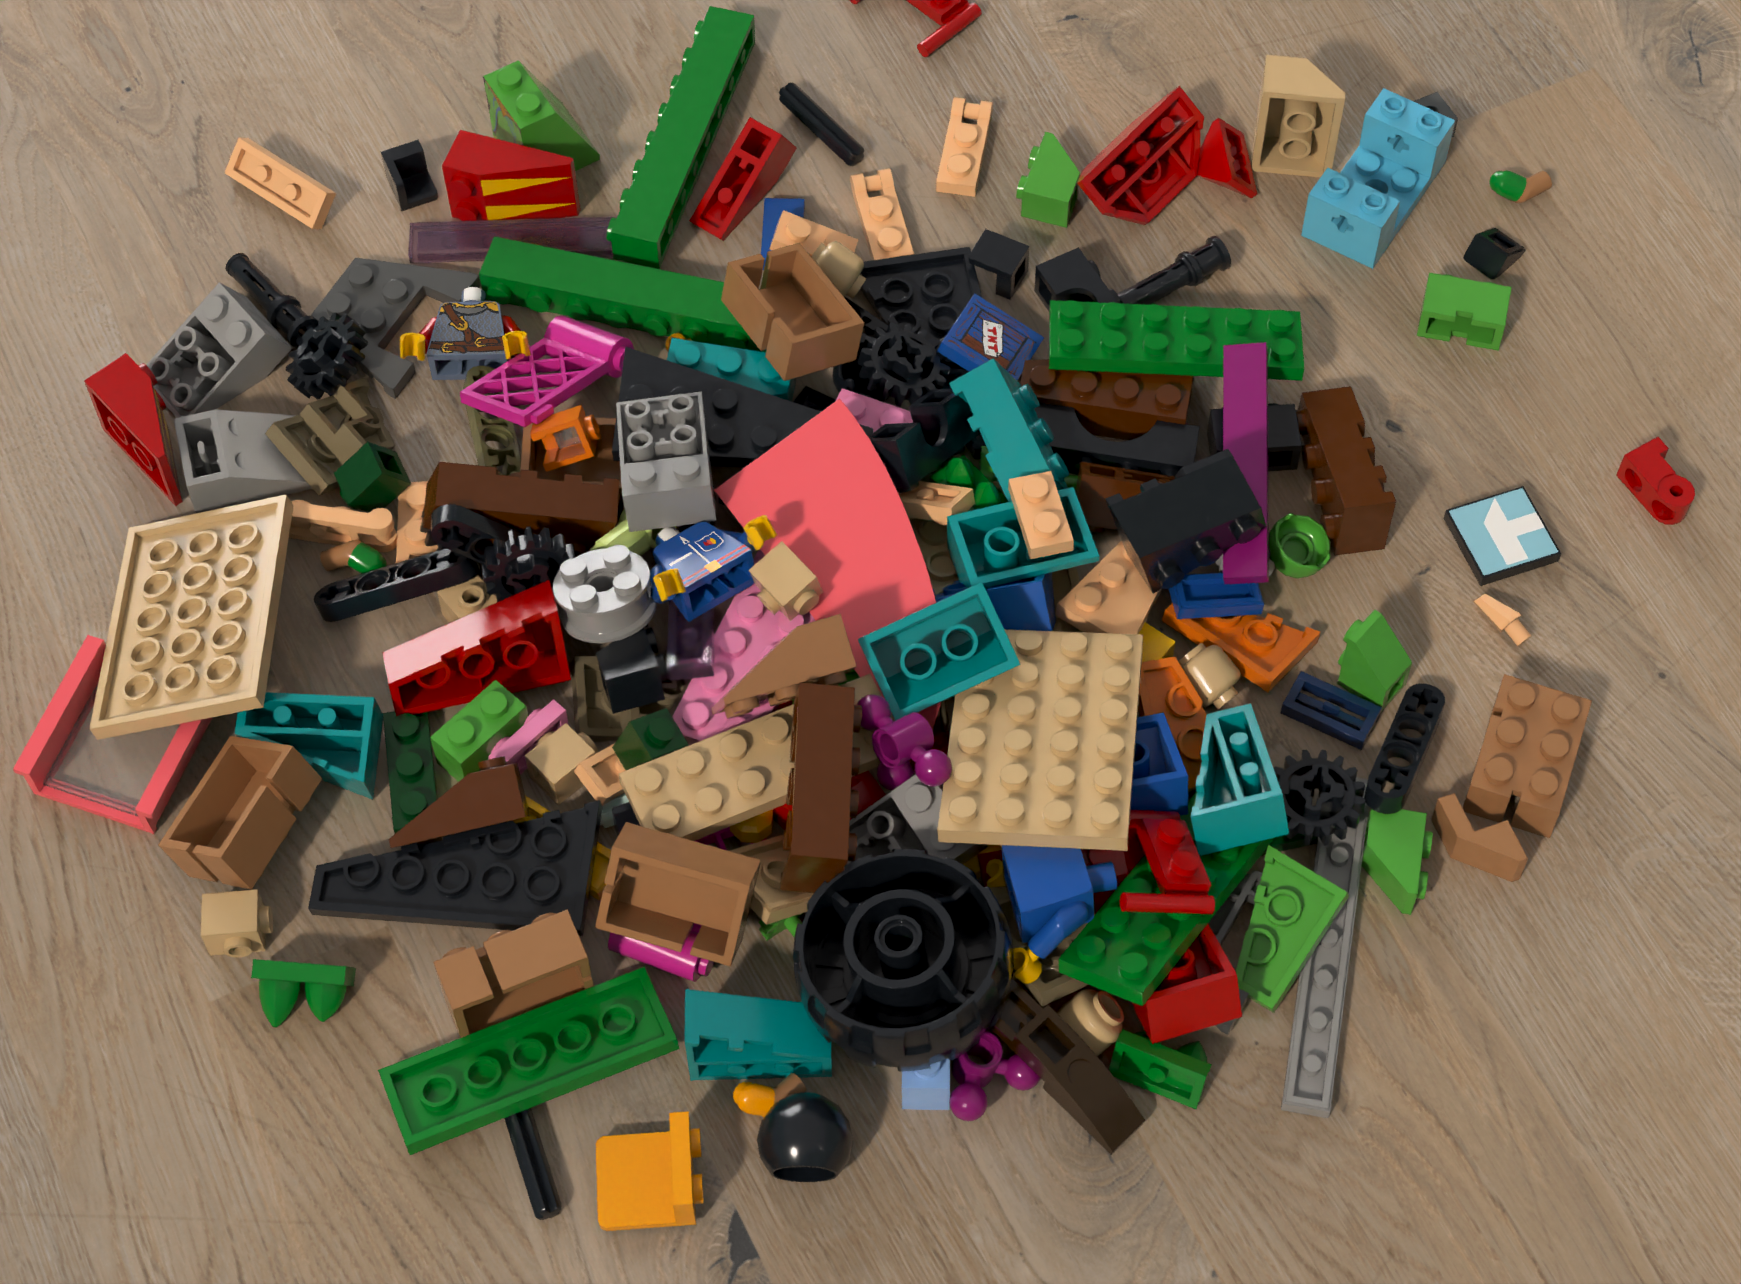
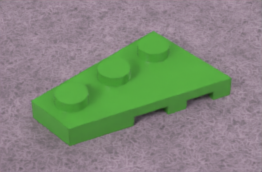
M1268 845L1264 859L1265 865L1260 885L1257 886L1254 898L1255 904L1248 931L1245 933L1236 973L1239 989L1249 993L1248 998L1274 1013L1347 901L1349 895L1347 891Z

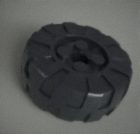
M895 849L894 853L875 857L870 854L845 865V870L831 881H824L816 889L807 902L808 911L803 923H798L796 927L793 948L794 974L797 990L808 1017L828 1043L833 1040L845 1050L848 1058L872 1068H876V1065L897 1067L899 1072L928 1069L930 1064L947 1058L954 1060L980 1043V1036L988 1027L991 1028L996 1025L1009 999L1010 983L1014 972V952L1010 928L993 892L988 886L983 887L979 883L974 871L950 857L942 859L928 855L925 850Z

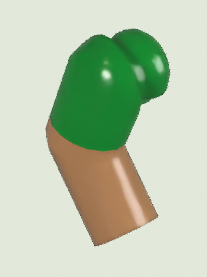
M1506 170L1493 173L1490 177L1489 185L1498 195L1515 203H1523L1550 189L1552 181L1549 174L1545 171H1540L1525 178Z
M360 540L346 542L322 551L320 554L321 563L329 572L347 565L362 574L387 566L386 559L379 551Z

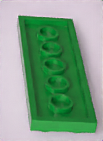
M1050 300L1049 369L1223 377V345L1266 342L1268 348V379L1303 380L1304 354L1300 311Z
M1197 792L1188 801V814L1180 816V820H1185L1195 846L1196 841L1191 821L1192 806H1195ZM1274 838L1200 856L1211 882L1208 895H1212L1215 899L1213 914L1121 911L1120 896L1123 892L1161 894L1147 857L1144 855L1094 915V918L1083 928L1058 959L1059 973L1143 1006Z
M644 966L379 1069L378 1072L408 1153L413 1155L678 1050L679 1045Z

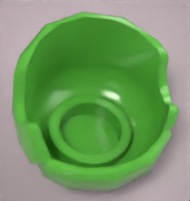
M1289 513L1278 520L1269 532V549L1271 553L1269 559L1274 562L1275 568L1285 576L1293 578L1309 577L1319 572L1330 560V540L1324 527L1309 516Z

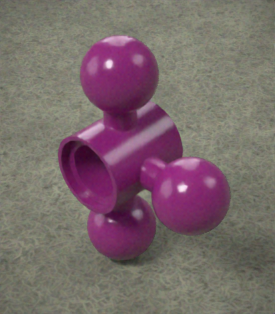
M870 694L862 697L856 705L862 706L861 727L868 731H874L872 746L877 758L880 760L877 768V777L884 788L892 791L913 776V767L909 761L911 759L915 762V773L918 779L927 786H940L950 778L952 773L951 760L944 752L931 749L934 744L933 731L928 721L921 714L912 712L893 721L890 718V705L883 697Z
M989 1027L980 1036V1043L954 1059L952 1063L953 1076L960 1085L952 1091L949 1104L952 1113L963 1121L977 1120L985 1113L988 1099L982 1088L991 1082L994 1073L1005 1075L1008 1084L1021 1091L1034 1088L1041 1079L1017 1054L1012 1055L1009 1059L1002 1058V1045ZM968 1055L979 1056L986 1064H976L969 1059Z

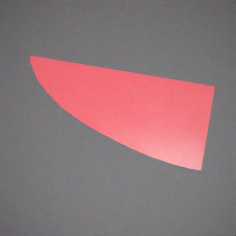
M839 398L714 489V491L743 528L751 520L767 515L777 536L764 541V545L760 550L766 555L782 541L813 572L820 583L823 593L819 596V601L815 607L809 611L816 621L841 614L857 666L854 670L860 677L870 674L884 698L858 639L935 604L936 599L922 552L892 479L869 437ZM941 702L918 712L928 721L932 730Z

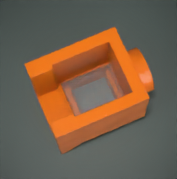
M582 405L552 414L539 424L533 423L530 432L533 442L542 439L545 446L546 455L543 466L546 472L594 457L597 440L601 439L600 428L593 414L586 416Z

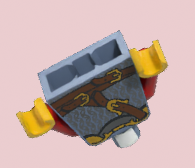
M478 287L464 289L461 295V302H444L441 304L437 317L431 318L419 333H405L400 336V358L404 359L407 356H415L419 361H425V355L427 354L432 380H465L467 372L472 367L488 366L496 369L509 361L512 355L520 353L525 354V356L531 355L527 333L521 331L511 317L501 315L498 302L486 301L485 291Z

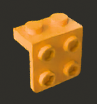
M689 1111L669 1113L670 1131L602 1136L597 1140L598 1223L602 1230L616 1231L696 1225L695 1204H704L702 1174H694L693 1158L702 1157L700 1128L691 1129Z

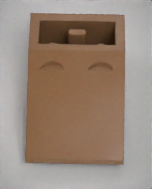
M841 614L794 628L711 708L712 714L725 712L727 719L752 712L754 708L760 706L759 701L768 699L770 706L794 700L800 682L839 686V683L847 681L845 674L857 666Z

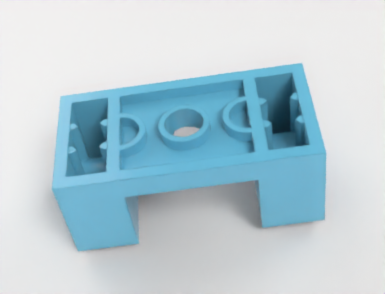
M1383 88L1365 114L1359 146L1342 171L1339 173L1327 167L1308 194L1301 236L1373 269L1445 164L1455 120Z

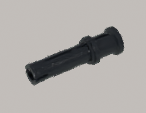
M1211 236L1206 240L1205 245L1190 253L1188 251L1181 252L1175 259V263L1141 280L1128 289L1117 293L1121 304L1151 305L1186 285L1197 286L1203 282L1204 277L1218 269L1221 271L1229 269L1231 267L1230 254L1220 238Z
M238 253L228 260L225 267L228 274L267 312V320L276 329H281L287 335L288 343L293 348L298 349L299 345L296 340L303 336L299 330L302 329L306 332L309 325L316 328L319 321L313 316H307L301 309L300 302L294 296L284 295L249 260L246 254ZM254 281H255L264 291H262V290L254 283Z

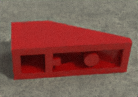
M749 117L689 221L724 241L777 183L797 147L782 134Z

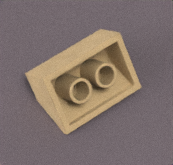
M1266 55L1254 131L1252 171L1320 178L1327 167L1330 169L1333 167L1345 102V92L1307 58Z

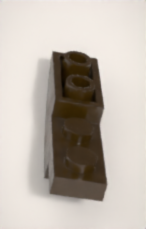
M1011 979L1009 999L996 1025L990 1029L1044 1081L1043 1089L1112 1155L1145 1123L1144 1117L1119 1082L1079 1035L1049 1005L1042 1008L1020 985Z

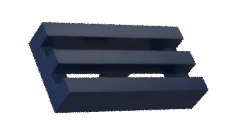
M1300 671L1282 704L1280 713L1362 750L1367 737L1372 732L1374 724L1380 717L1382 707ZM1301 691H1307L1326 701L1323 703L1319 700H1316L1308 695L1301 693ZM1340 707L1366 718L1365 721L1341 711Z

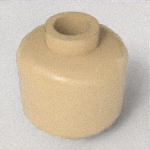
M837 241L831 242L827 246L821 243L812 255V259L843 297L847 295L853 299L866 281V278L860 275L864 268L863 259Z
M1200 643L1178 661L1203 701V709L1214 704L1219 710L1238 694L1233 686L1239 681L1241 672L1220 646L1210 645L1205 647L1203 643Z
M1085 989L1078 992L1056 1010V1013L1079 1035L1097 1057L1116 1043L1123 1029V1011L1117 1001L1104 991L1097 992Z

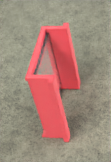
M87 635L13 770L15 773L24 776L36 795L155 834L157 830L156 824L212 718L97 740L89 728L106 644L103 639Z

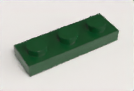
M395 711L383 713L392 820L395 834L438 799L428 712L415 715L403 713L397 717Z

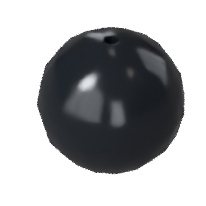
M800 1092L788 1095L769 1109L761 1120L757 1143L760 1158L773 1177L791 1182H822L835 1179L848 1164L853 1147V1138L849 1120L839 1105L821 1094Z

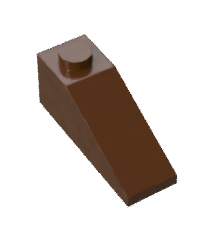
M1081 462L1075 493L1091 532H1103L1105 528L1116 530L1117 527L1106 498L1120 493L1123 499H1127L1141 493L1140 485L1156 478L1158 483H1166L1173 480L1174 476Z
M505 756L478 762L480 771L467 774L389 839L390 848L530 816L518 763L507 765Z

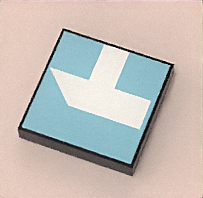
M1524 486L1445 511L1443 519L1480 586L1559 562L1561 552Z

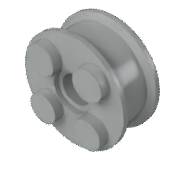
M623 545L592 550L564 561L555 576L553 593L556 602L561 606L560 619L565 631L572 637L584 642L609 643L627 638L644 628L653 618L657 603L651 597L649 585L651 577L646 561Z

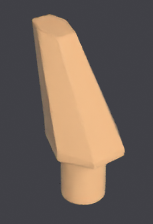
M1483 594L1473 601L1500 632L1506 631L1517 646H1520L1532 636L1520 622L1519 618L1522 615L1518 611L1487 594Z

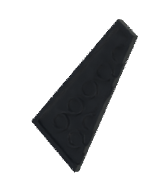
M970 247L865 261L864 268L860 275L866 278L860 289L882 322L888 326L890 323H894L898 330H903L906 323L911 324L912 332L916 334L925 329L927 331L925 339L928 341L938 339L940 341L938 348L974 293L982 298L975 266L969 263ZM947 358L944 364L950 366V370L943 389H950V382L969 371ZM925 374L922 380L927 378L928 374ZM978 430L979 435L965 445L975 460L980 459L982 446H986L980 430Z
M625 347L618 402L702 391L711 466L746 467L822 412ZM617 416L612 446L613 461H620ZM860 424L867 436L873 433V428Z
M598 800L586 803L584 808L562 813L560 810L543 813L541 818L515 823L513 820L443 836V840L424 845H419L416 842L403 845L401 850L376 856L369 853L317 865L308 909L312 915L511 931L531 924L540 915L546 913L557 914L568 909L578 935L583 936L603 808L602 804Z

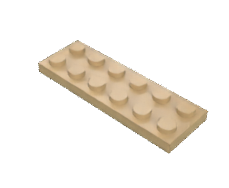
M870 674L840 685L855 688L854 705L866 695L876 694L882 697ZM794 704L619 773L620 783L640 826L695 841L786 804L790 769L795 766V763L789 761ZM862 727L859 733H853V747L860 748L858 774L878 767L880 763L872 746L874 731H868Z

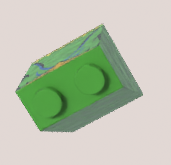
M519 60L483 76L494 138L571 157L574 159L575 171L600 160V154L563 103Z

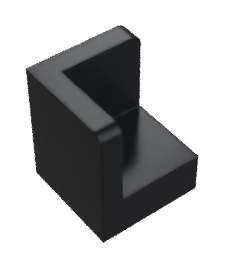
M419 139L381 151L386 178L401 211L438 199V193L429 175L424 150Z
M985 229L969 254V263L997 274L996 295L1011 300L1028 272L1029 246Z

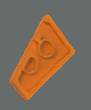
M1173 603L1165 609L1162 618L1164 623L1197 645L1203 643L1205 647L1210 645L1220 646L1238 667L1241 675L1267 693L1317 644L1321 634L1320 631L1306 627L1303 632L1283 625V618L1269 613L1266 618L1258 615L1177 619Z
M1175 656L1142 662V683L1140 684L1138 705L1140 717L1158 713L1165 714L1188 774V792L1195 791L1197 775H1200L1202 762L1200 753L1206 721V712L1202 707L1203 701Z

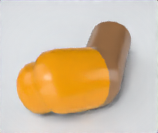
M791 1073L774 1088L749 1081L741 1082L733 1091V1099L743 1112L764 1117L776 1102L790 1094L806 1092L807 1088L796 1074Z

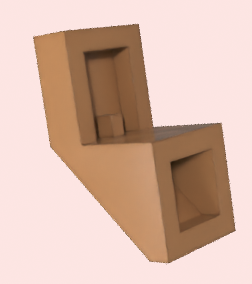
M1455 793L1437 799L1431 821L1450 858L1510 882L1521 878L1528 857L1508 820L1474 831Z

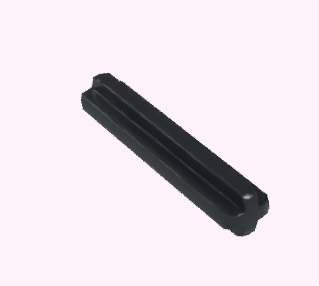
M790 82L780 89V102L848 166H855L863 160L864 148L795 83Z
M531 1108L504 1118L535 1217L539 1220H545L559 1215L562 1204Z

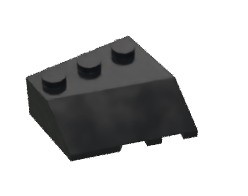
M1229 449L1182 467L1174 479L1169 482L1158 483L1156 478L1140 485L1141 493L1127 499H1123L1120 493L1106 498L1126 553L1153 594L1162 588L1169 589L1176 586L1187 573L1199 566L1211 565L1221 557L1225 550L1237 543L1244 544L1253 540L1260 533L1261 529L1266 527L1262 509Z

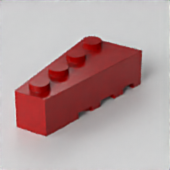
M550 580L382 652L396 717L403 713L415 715L469 703L494 680H497L511 693L571 680L559 614Z

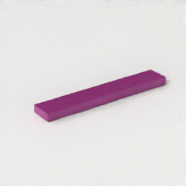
M1266 342L1223 345V451L1229 449L1262 509L1266 527L1261 529L1260 533L1253 540L1244 544L1237 543L1223 552V580L1225 584L1269 582L1268 348Z

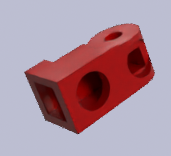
M1656 437L1625 454L1616 476L1653 518L1660 523L1674 525L1685 519L1695 497V489L1690 481L1678 476L1666 462L1665 457L1669 448L1659 437Z

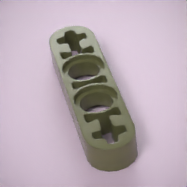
M488 366L470 368L466 374L463 389L495 369ZM503 392L488 393V395L503 394ZM465 404L478 465L497 468L503 465L502 474L507 476L520 472L521 456L513 423L502 418L495 420L487 419L479 413L482 412L481 410ZM497 441L506 448L501 450L494 449L488 446L486 442Z

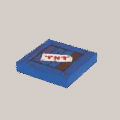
M974 293L943 339L937 352L969 372L994 358L1008 373L1018 380L1023 372L1025 360H1031L1044 337Z

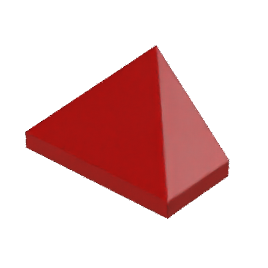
M1217 118L1212 122L1200 148L1197 177L1253 198L1258 193L1244 133L1222 119Z

